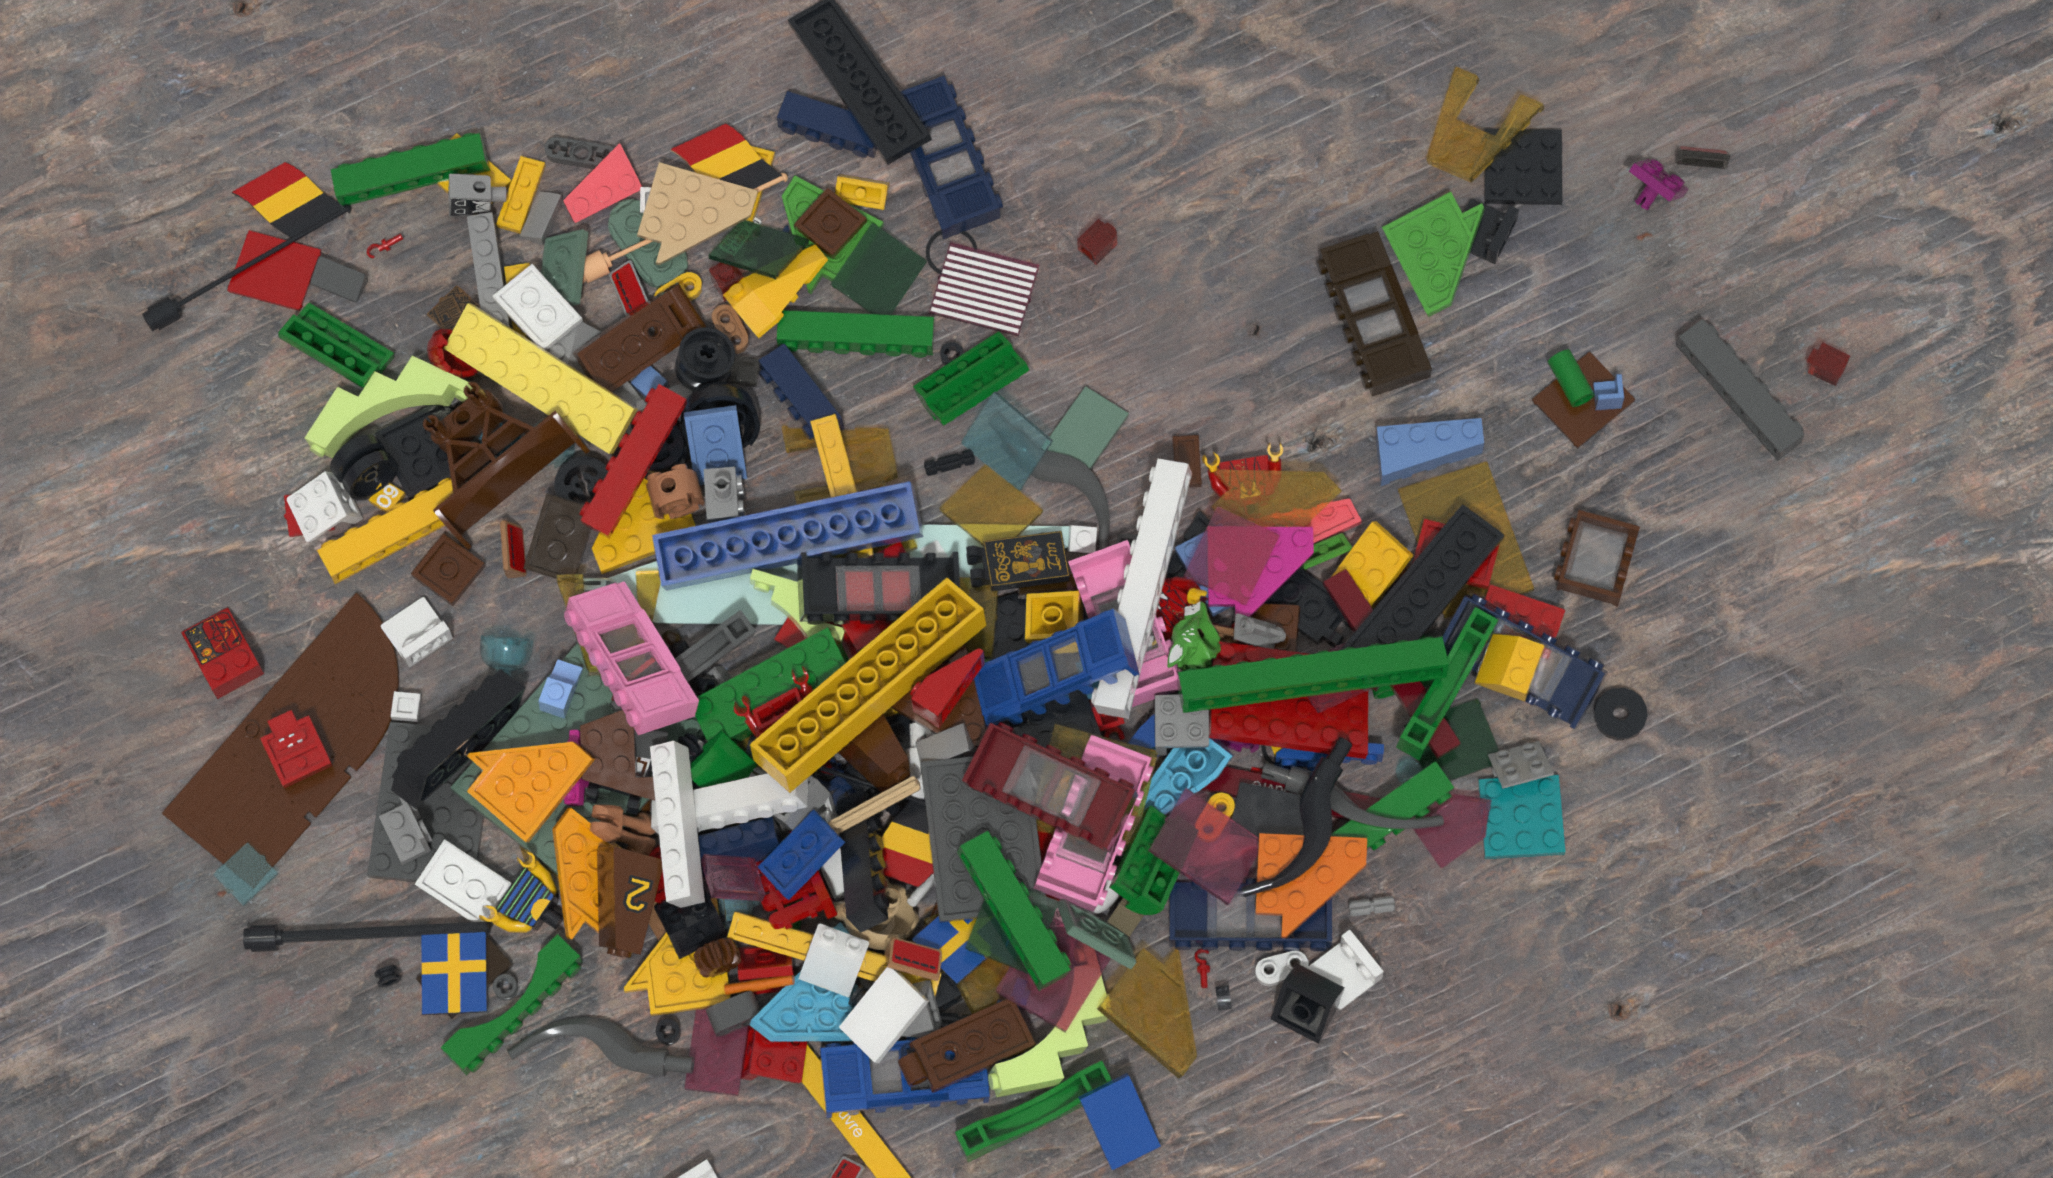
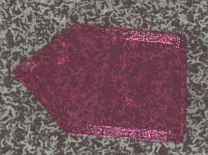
M1453 794L1449 800L1440 806L1438 805L1424 816L1441 815L1444 819L1443 826L1413 829L1441 869L1486 837L1487 821L1492 800Z

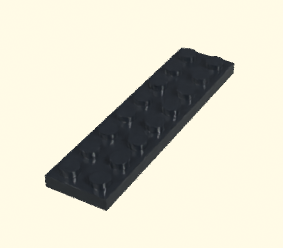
M822 0L788 19L791 29L887 165L932 140L930 133L835 0Z
M1462 504L1341 650L1347 647H1368L1372 644H1392L1400 640H1420L1501 543L1505 535ZM1374 687V688H1372V689L1377 692V690H1378L1380 687Z

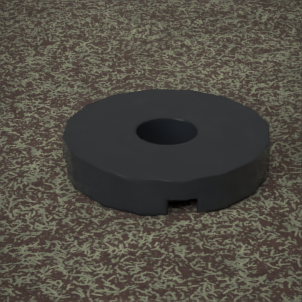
M1613 688L1604 692L1597 700L1594 709V718L1599 731L1607 738L1616 741L1636 737L1644 729L1648 717L1647 706L1642 697L1635 691L1627 688ZM1622 708L1627 711L1628 717L1625 720H1617L1613 715V711Z

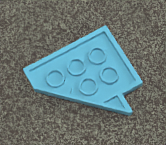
M800 971L794 977L795 984L785 986L750 1022V1026L770 1042L852 1041L839 1026L854 1009L855 1005L850 1006L848 1002L859 986L854 983L848 998L798 979Z

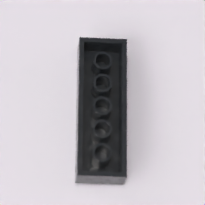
M501 669L493 676L488 675L483 680L481 687L476 691L473 689L467 694L463 703L454 705L446 718L437 720L428 734L420 735L411 749H405L400 753L397 758V769L392 775L394 780L391 791L415 809L419 807L471 760L467 757L469 753L480 752L500 732L518 711L525 687Z

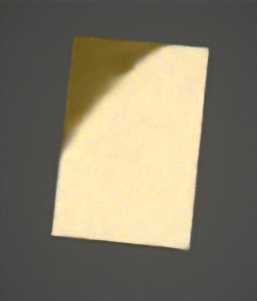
M1487 461L1398 489L1417 544L1424 519L1446 524L1463 504L1505 535L1499 545L1490 584L1518 594L1534 591L1533 583ZM1466 584L1442 612L1444 619L1455 615L1464 596H1472L1475 593L1486 598L1488 590Z

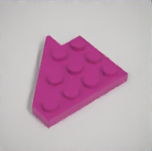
M1207 527L1208 607H1234L1235 615L1238 613L1251 617L1313 555V527Z

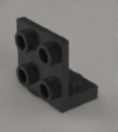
M1470 199L1464 212L1481 203ZM1483 204L1485 211L1470 253L1496 264L1517 222L1519 209L1509 206L1507 212L1503 213Z
M704 887L705 902L680 908L664 900L662 903L654 906V910L667 932L679 959L696 952L704 944L728 936L720 916Z

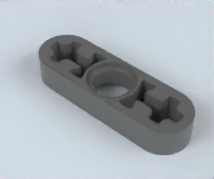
M552 137L546 141L544 146L546 157L549 161L588 169H595L602 161V158L614 149L609 145L562 137ZM559 145L562 151L553 154L552 149ZM568 147H570V150H569L570 157H567V153H566V152H568ZM578 149H586L589 152L588 156L583 160L575 158L574 154ZM593 151H596L597 157L594 156L595 161H593Z

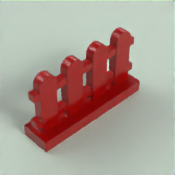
M764 860L746 865L750 876L763 875L758 877L753 883L756 892L764 894L770 891L761 900L764 910H778L769 917L772 928L781 929L785 927L787 930L792 928V923L811 916V918L817 917V912L824 910L827 919L837 916L819 871L788 900L779 890H776V887L758 868ZM803 898L802 901H799V902H797V903H795V904H792V905H790V906L784 908L785 905L790 904V903H792V902H794V901H796V900H799V899Z

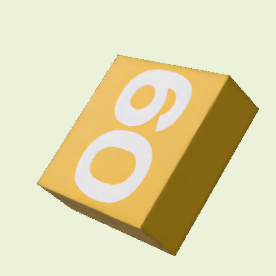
M390 483L371 496L369 502L385 513H388L393 506L401 503L406 494Z

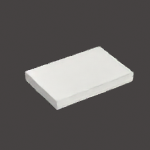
M533 264L492 296L493 300L526 336L544 350H548L583 321L582 317Z
M445 839L415 883L416 886L471 922H485L479 918V915L487 918L490 916V910L483 906L489 905L496 908L512 884Z
M887 967L839 1028L873 1062L880 1063L929 1000L898 970Z

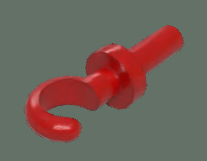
M400 233L388 241L383 239L380 245L371 244L367 248L368 257L375 258L370 254L373 248H378L380 252L385 249L387 252L391 250L390 246L404 239L402 234Z
M1199 949L1196 951L1194 958L1200 964L1197 966V972L1200 973L1201 988H1207V973L1210 972V966L1207 965L1206 960L1199 959L1198 955L1200 953L1209 954V951Z

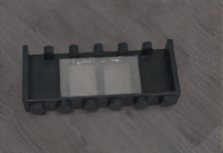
M801 552L797 559L800 622H808L811 625L834 622V624L842 625L848 624L850 621H860L861 624H874L876 621H886L887 624H892L944 579H950L960 588L958 552H952L949 558H936V553H926L923 558H910V553H900L897 558H884V553H874L871 558H858L857 553H849L845 558H832L831 553H823L819 558H807V553Z

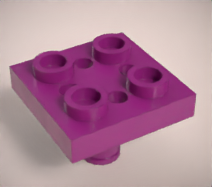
M1655 159L1636 162L1629 170L1631 174L1646 184L1638 198L1635 199L1636 204L1640 205L1641 203V207L1645 210H1649L1658 194L1671 202L1683 198L1689 188L1684 186L1685 182L1683 179L1675 174L1670 175L1663 170L1664 166Z

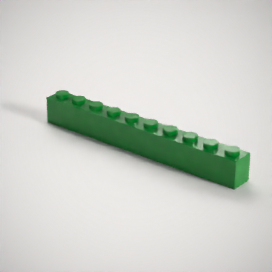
M1425 637L1421 640H1400L1392 644H1372L1362 648L1347 647L1343 650L1332 652L1319 651L1316 654L1309 655L1295 654L1287 658H1267L1257 662L1242 661L1227 666L1214 665L1204 669L1189 668L1178 672L1177 686L1182 712L1188 713L1447 678L1449 663L1443 637Z

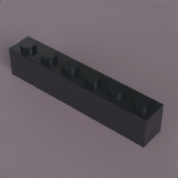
M863 788L837 801L838 816L874 796L871 797ZM879 813L839 834L845 841L840 849L846 918L860 932H864L888 920L887 907H889V901L886 896V887L888 885L884 876L886 864L882 854L884 844L881 839L880 830L882 829V824L879 819Z

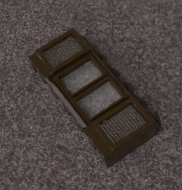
M1379 232L1368 233L1320 249L1319 260L1316 261V265L1320 275H1325L1328 282L1325 283V288L1329 298L1333 297L1335 300V315L1338 321H1343L1345 326L1343 335L1346 343H1351L1354 349L1352 352L1354 364L1356 367H1361L1363 374L1360 377L1364 389H1369L1373 397L1430 378L1432 372L1431 364Z

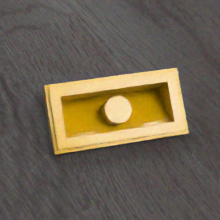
M839 174L837 176L835 194L848 204L884 210L890 182Z

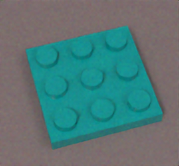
M1552 775L1507 788H1502L1498 778L1478 780L1484 859L1565 855L1559 775Z

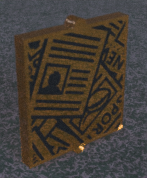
M456 285L444 298H439L440 302L427 313V316L441 329L453 331L467 303H471L478 308L480 306Z

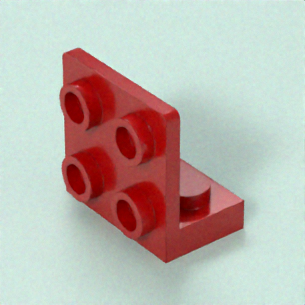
M749 1025L741 1079L752 1081L760 1076L791 1083H801L807 1041L770 1042Z

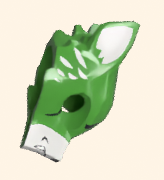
M1200 601L1185 607L1184 619L1174 626L1171 637L1172 647L1168 656V668L1176 664L1182 671L1189 668L1204 669L1212 667L1211 660L1216 659L1217 654L1221 651L1219 644L1221 638L1209 619L1205 603ZM1197 629H1201L1204 633V637L1202 639Z

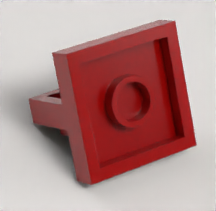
M757 946L738 948L741 962L738 965V978L740 982L794 975L793 957ZM785 986L754 991V994L780 992Z

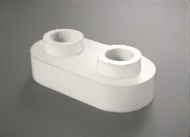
M1290 951L1264 958L1256 965V979L1264 986L1281 984L1294 968L1290 965L1292 960H1297L1301 966L1308 968V959L1300 951ZM1272 967L1274 972L1268 975L1264 972V969Z

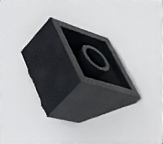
M1296 963L1283 981L1271 1020L1319 1044L1339 1006L1345 987Z

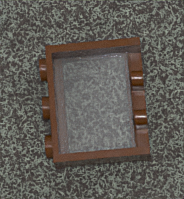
M1578 510L1577 517H1571L1567 530L1568 533H1572L1570 542L1564 541L1560 555L1565 557L1563 566L1558 565L1554 580L1559 581L1557 590L1607 602L1618 607L1640 526Z

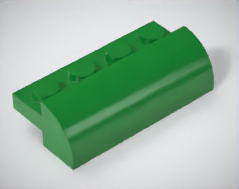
M308 303L297 316L293 314L278 332L279 339L363 389L375 371L381 374L394 359V352L311 303Z
M998 331L914 385L913 388L934 421L937 419L944 426L1030 370L1027 363L1014 351L1012 344Z
M1151 805L1144 810L1109 886L1110 889L1127 900L1125 908L1142 915H1154L1164 909L1198 833L1195 828L1180 817L1176 816L1171 820Z

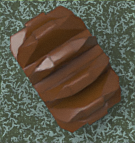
M721 938L704 944L693 955L696 968L706 978L730 972L731 969L736 968L741 962L739 949L736 947L735 942L729 938Z

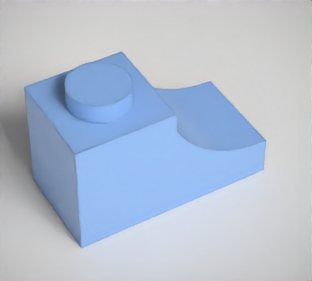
M557 659L551 675L547 677L538 701L540 711L565 719L583 672L582 667Z

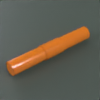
M794 975L753 979L725 984L724 991L726 995L748 991L767 990L794 985L795 979Z

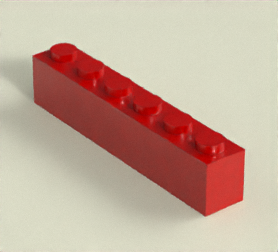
M658 384L656 389L651 388L645 398V402L648 404L643 412L639 410L631 423L634 425L630 435L625 433L618 446L622 448L617 457H611L605 468L608 471L604 480L599 479L592 491L595 493L591 503L586 501L579 513L582 516L580 521L583 525L608 539L613 534L687 405L686 398Z

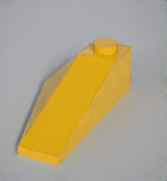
M815 244L742 278L738 283L731 286L723 296L754 334L760 338L784 316L782 313L783 309L789 302L794 303L799 296L796 293L803 284H809L828 259Z

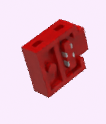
M290 710L267 721L272 733L260 739L284 789L333 766L309 715L296 720L293 711Z

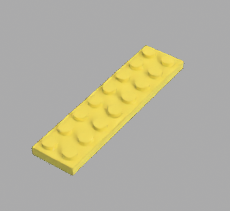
M467 303L447 340L448 345L444 346L445 350L547 415L556 411L578 435L608 454L615 452L638 410L633 405L471 303Z

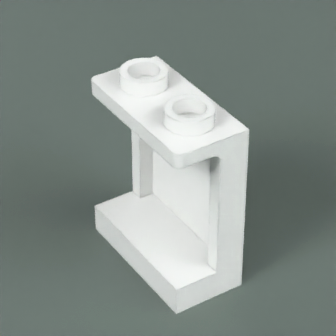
M818 924L798 979L849 998L869 942L829 926Z

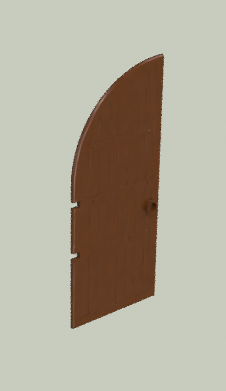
M355 593L162 812L163 816L253 889L256 888L311 825L305 819V816L310 812L317 818L351 779V776L345 772L350 766L357 772L371 756L383 739L392 720L391 710L394 691L398 692L399 671L395 649L381 628L382 620L358 593ZM292 710L296 720H300L308 715L310 716L333 766L284 789L260 738L272 733L267 721Z

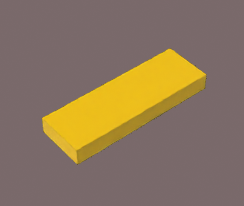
M520 156L506 195V202L503 203L496 222L497 228L521 233L545 170V162Z

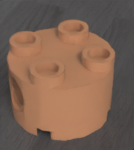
M686 464L675 465L671 468L672 471L656 472L647 476L648 483L646 486L656 518L664 519L663 514H669L670 519L683 517L699 510V505L703 506L705 504L697 473L692 469H687Z

